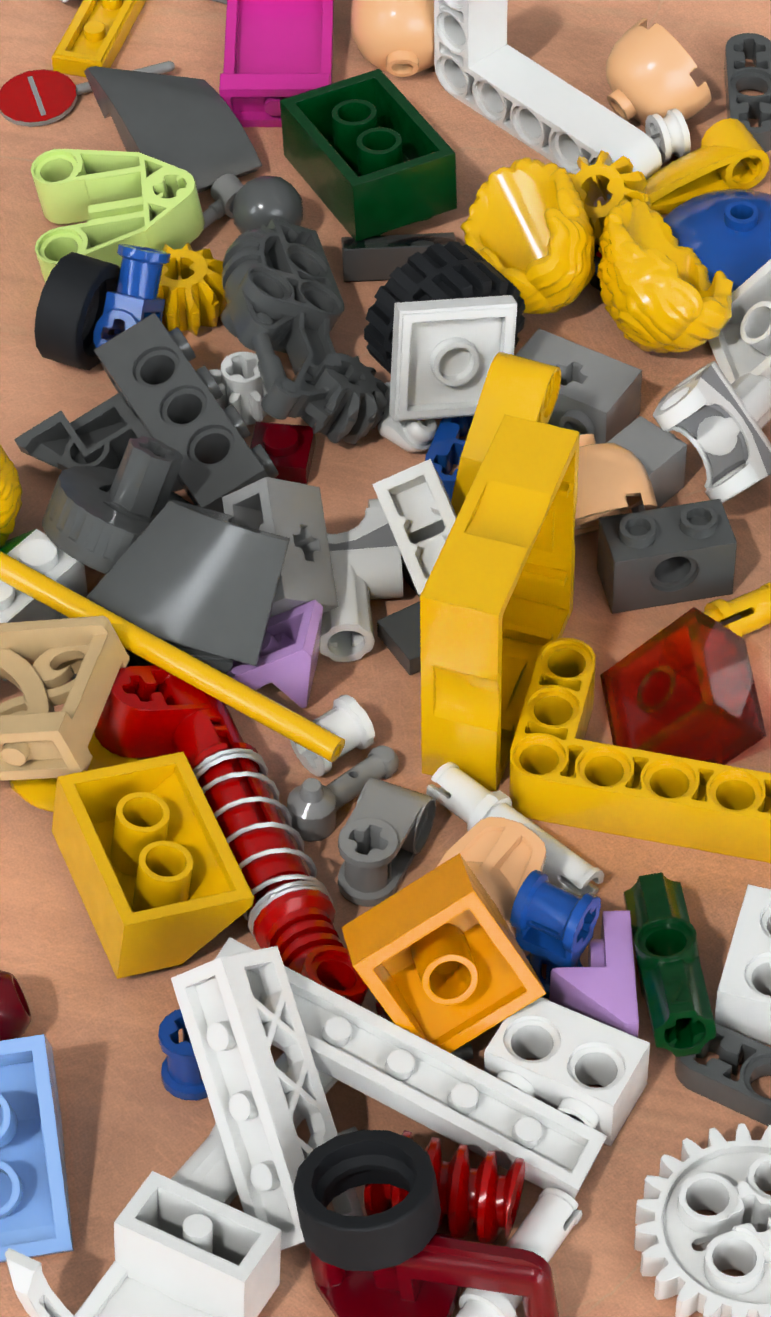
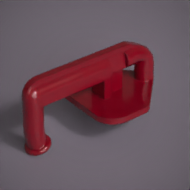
M436 1233L426 1247L415 1256L400 1265L376 1271L344 1270L321 1261L310 1250V1264L316 1288L335 1317H451L462 1287L522 1296L525 1317H559L551 1267L543 1257L528 1250L459 1240L446 1234Z

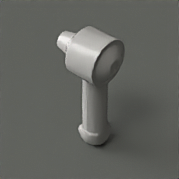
M378 746L369 752L367 758L327 786L322 785L316 778L306 779L302 785L295 787L289 793L287 799V809L292 817L291 827L299 832L304 841H320L329 837L335 830L336 811L358 796L370 778L373 777L379 780L390 778L399 767L397 754L390 747Z

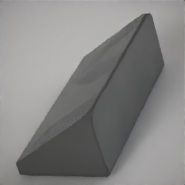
M454 232L382 235L361 241H355L353 237H341L344 282L389 280L391 278L389 275L397 267L401 268L406 264L408 258L419 251L422 254L429 246L437 243L444 247L449 241L456 242Z

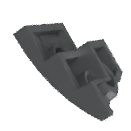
M97 66L89 67L84 71L104 118L112 117L126 151L140 152L186 170L193 176L198 193L211 189L213 183L222 175L229 173L239 178L257 171L262 166L255 148L239 120L224 99L204 79Z
M118 393L69 423L63 412L59 411L14 440L21 452L60 470L82 465L118 470L129 439H136L141 436L152 438L139 417L137 418L122 395ZM177 478L171 490L172 492L183 489Z
M171 499L86 598L159 638L256 666L259 662L290 538L231 523L232 515Z

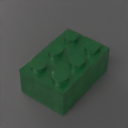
M380 69L280 100L284 156L355 241L380 236L385 232L418 221H425L436 215L457 209L455 152Z

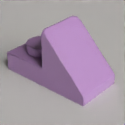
M312 600L270 617L258 664L253 666L232 660L233 666L231 671L224 674L254 690L273 683L298 706L307 708L318 662L323 606L316 600Z
M630 910L603 911L601 939H592L588 944V967H557L552 969L550 972L549 1001L638 1038L639 1016Z

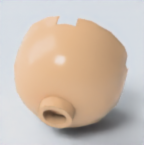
M352 0L350 22L352 37L364 59L379 69L399 77L412 76L434 66V0Z
M642 18L615 43L607 59L606 78L612 90V93L607 96V100L618 116L626 121L634 118L643 126H645L647 116L657 113L664 118L668 110L675 108L682 113L685 121H688L711 102L710 89L706 81L699 87L696 86L690 73L697 68V65L681 44L658 23L647 29L648 19Z
M594 434L580 435L574 536L599 531V518L632 513L631 508L641 504L644 505L645 510L657 508L653 487L647 471L633 452L615 443L596 444Z

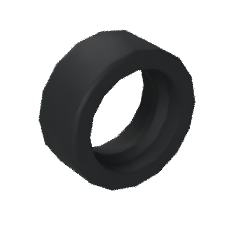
M74 252L67 254L59 260L50 272L42 289L36 310L35 341L36 347L43 358L84 370H91L100 363L94 351L96 347L93 342V331L96 322L103 315L107 291L117 290L120 273L118 265ZM114 329L107 332L108 335L114 334Z
M359 1130L335 1136L313 1149L298 1167L293 1191L300 1227L306 1246L325 1263L351 1271H376L400 1265L421 1252L437 1232L441 1206L436 1173L429 1154L411 1138L388 1130ZM366 1184H390L409 1192L402 1202L387 1211L369 1216H344L326 1208L338 1195L350 1188Z

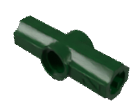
M662 872L639 876L635 885L624 891L625 909L630 910L632 940L637 958L641 994L647 1004L656 1047L671 1051L675 1057L699 1054L702 1047L708 1041L716 1038V1026L700 964L697 933L690 923L681 882L667 879Z

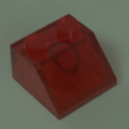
M695 607L684 613L600 675L613 745L725 765L767 736L745 639Z

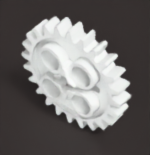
M740 1123L736 1130L735 1141L726 1142L722 1134L715 1127L710 1128L708 1145L705 1149H702L695 1142L686 1138L682 1140L681 1161L664 1154L660 1159L659 1176L647 1175L645 1178L643 1199H638L636 1204L635 1224L637 1226H635L634 1249L642 1252L641 1275L656 1276L654 1297L657 1300H663L678 1295L675 1317H689L696 1311L703 1314V1317H771V1195L764 1192L771 1191V1125L767 1127L761 1140H752L746 1125ZM709 1210L714 1211L717 1214L706 1216L698 1214L695 1211ZM734 1269L741 1271L745 1275L734 1277L725 1275L721 1271Z

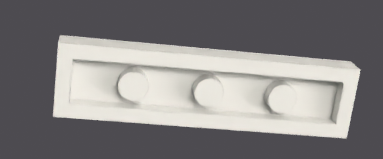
M274 946L219 957L172 977L171 981L243 1211L281 1229L282 1251L305 1242L293 1191L298 1167L313 1149L338 1136L279 948ZM258 968L267 996L264 1005L253 996L245 970ZM273 1040L284 1049L289 1065L286 1074L275 1066L270 1050ZM295 1109L306 1119L311 1134L308 1144L297 1135L292 1119ZM355 1187L348 1189L332 1200L336 1213L344 1216H364Z

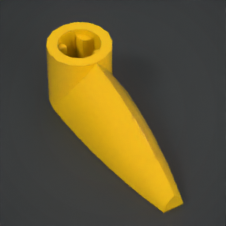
M733 118L723 119L713 124L706 131L700 148L678 158L647 179V187L643 192L647 193L651 199V208L649 209L657 211L661 215L668 214L680 204L701 194L726 189L748 190L756 186L766 176L770 160L767 153L742 122Z

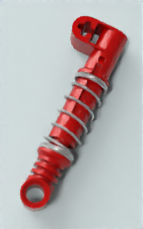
M156 665L120 668L94 731L95 737L101 746L113 754L127 758H150L184 752L254 896L253 906L251 907L252 911L249 913L247 910L243 914L244 918L248 920V928L254 940L257 941L261 949L278 946L284 966L362 1006L369 988L352 966L348 949L344 948L333 926L336 912L333 907V901L325 885L316 879L317 868L312 858L304 853V842L299 832L291 827L292 817L287 807L279 802V791L274 781L267 777L268 768L262 756L258 754L256 748L244 743L226 704ZM265 784L269 785L273 793V799H271ZM277 809L281 810L286 820L285 824L283 823ZM289 834L294 836L298 844V850H296ZM302 859L306 861L311 871L310 876L308 875V872L302 862Z

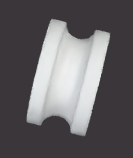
M678 109L668 110L664 118L657 113L647 116L645 132L657 145L662 163L670 161L672 154L680 158L690 153L691 140L688 125Z

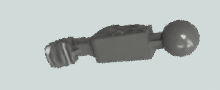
M256 177L248 181L237 192L233 204L234 224L241 235L228 248L223 259L222 286L225 291L227 305L221 314V321L225 328L237 337L245 347L256 352L259 360L257 363L258 370L267 392L261 402V406L268 415L280 420H284L287 417H301L312 428L313 434L320 432L326 435L333 443H338L342 439L346 443L356 444L361 437H366L371 428L375 429L383 417V410L388 403L385 397L387 386L383 381L375 378L376 370L374 368L366 367L360 362L359 356L351 357L343 353H336L330 338V331L345 309L344 302L317 232L300 226L303 219L301 196L291 183L281 177ZM274 350L288 354L295 374L293 380L287 378L282 362L275 355Z

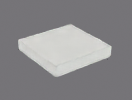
M512 295L394 303L389 414L394 422L474 416L494 357L498 352L514 355L517 302Z

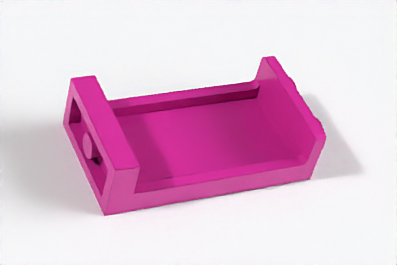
M227 0L223 73H220L219 92L242 127H282L280 100L332 84L334 0Z

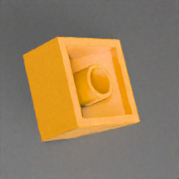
M460 853L341 927L352 966L392 1021L401 1028L449 1053H452L546 994L542 983L496 904Z

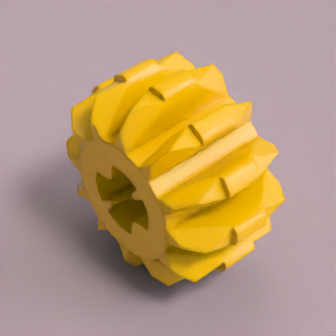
M601 150L595 164L590 165L585 157L578 156L577 165L580 171L577 174L567 172L570 175L574 189L579 192L580 199L584 203V210L589 217L593 235L596 237L595 245H600L599 237L603 233V222L611 208L617 206L621 200L631 202L632 199H639L651 208V199L647 193L643 192L648 182L642 172H633V164L627 157L622 156L613 163L609 153ZM607 194L611 195V199L605 205H602L601 201L598 200L597 207L594 206V202L602 196L607 201Z
M189 242L182 249H172L165 244L163 251L171 255L169 263L163 264L157 295L158 298L166 299L162 324L165 328H168L169 332L178 327L180 331L188 330L195 336H197L201 325L216 327L218 317L227 305L225 291L222 286L223 261L214 259L210 249L193 251Z

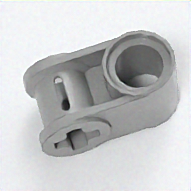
M373 777L366 782L359 795L356 807L345 826L341 829L338 838L339 852L345 860L338 874V886L340 893L346 900L355 905L369 907L376 906L396 893V889L413 858L422 850L429 837L436 812V799L434 797Z

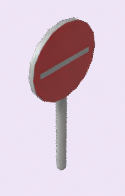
M167 61L131 71L163 74L173 71L175 65L172 61ZM45 69L27 71L14 76L2 86L0 90V113L6 120L16 125L28 127L48 125L61 120L72 111L77 102V95L93 91L89 82L75 85L70 77L58 71Z

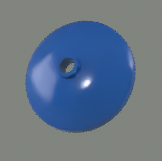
M746 189L712 191L680 204L663 219L671 227L672 234L678 239L679 246L693 248V252L696 253L702 264L708 268L710 283H712L716 271L721 270L733 282L732 292L771 259V194Z

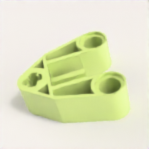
M53 149L39 155L32 163L31 174L44 217L56 224L87 221L86 223L51 229L37 240L35 252L45 283L59 260L71 252L121 267L122 256L117 253L118 244L142 246L163 251L166 244L172 249H182L188 242L190 244L199 237L204 230L205 221L194 178L189 172L140 152Z

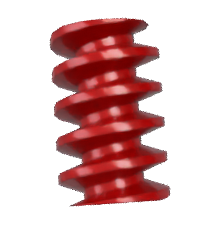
M403 1131V1136L413 1139L412 1132ZM432 1137L424 1150L429 1154L436 1173L441 1206L438 1228L448 1215L449 1230L453 1237L463 1239L476 1222L477 1236L480 1243L493 1244L504 1228L505 1238L508 1239L521 1201L525 1177L524 1159L516 1157L506 1175L498 1174L496 1152L488 1150L476 1169L470 1167L468 1145L460 1144L450 1161L447 1162L442 1160L440 1139ZM366 1184L364 1188V1208L367 1216L386 1211L391 1203L392 1207L404 1200L409 1192L390 1184Z

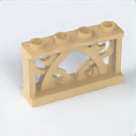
M91 616L0 623V679L9 680L23 693V696L0 704V781L57 778L58 776L88 770L93 757L88 749V745L119 669L126 668L130 659L107 617ZM74 674H77L75 679L68 682ZM64 704L62 711L55 712L54 706Z

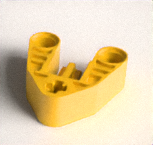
M498 352L490 365L460 457L451 499L457 516L504 414L548 424L560 391V367L505 352Z

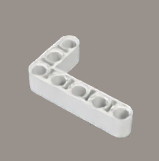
M434 0L435 72L439 82L450 95L557 166L564 167L566 172L577 174L580 171L577 165L578 156L585 157L590 165L595 164L601 150L609 153L613 163L622 156L629 158L633 164V172H642L646 180L661 169L662 158L660 151L653 139L645 132L507 44L508 0ZM607 194V198L611 199V195Z

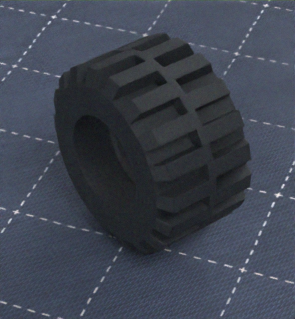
M449 241L444 247L437 243L429 246L422 254L418 251L410 256L407 263L401 268L397 267L389 275L391 278L385 286H380L374 296L377 300L368 309L366 320L369 322L364 328V339L368 342L366 348L370 355L391 374L394 303L512 295L517 302L514 350L519 341L517 335L524 328L525 317L522 313L526 308L524 300L519 296L520 291L478 252L467 244L462 246L459 242Z

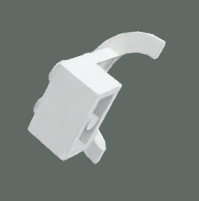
M152 1171L114 1222L115 1261L75 1315L64 1306L50 1288L42 1272L40 1262L10 1248L5 1252L14 1290L30 1317H257L280 1284L281 1229Z

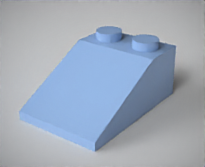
M44 1034L0 1041V1263L6 1262L5 1252L8 1248L30 1258L74 1251L62 1118L53 1049Z

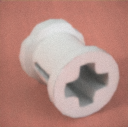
M341 695L333 701L331 710L312 721L345 739L344 748L338 758L354 748L362 750L374 743L375 730L368 714L349 695ZM290 740L297 758L310 773L319 777L330 772L332 762Z

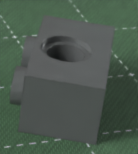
M721 499L599 518L597 571L612 614L733 594L737 541Z

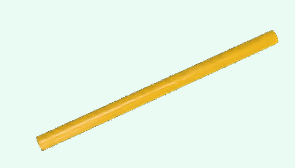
M0 551L1 581L68 618L107 617L126 650L330 762L336 761L345 745V739Z

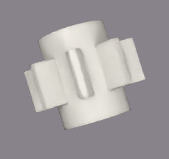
M236 352L226 356L221 363V370L209 369V372L223 394L221 398L216 400L221 408L224 409L232 404L245 424L251 425L263 421L267 414L261 406V402L267 392L258 370L257 363L259 360L257 355L252 352Z

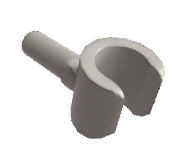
M234 174L222 175L213 183L211 196L215 202L209 205V208L203 212L204 229L225 214L233 218L235 196L244 186Z

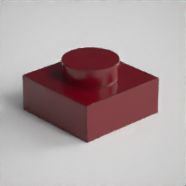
M256 422L250 449L261 444L279 473L275 477L276 479L307 485L316 445L315 434H313L312 428L302 425Z

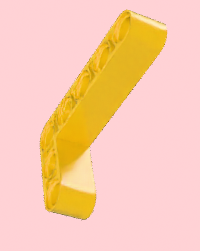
M558 638L551 640L542 647L537 657L510 749L509 797L515 810L532 820L771 863V773L584 740L594 706L596 655L588 644L575 638Z

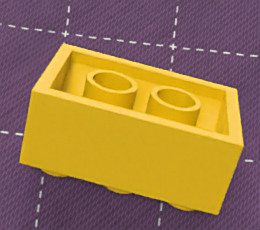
M184 752L57 777L51 831L117 979L182 965L253 906L254 896Z

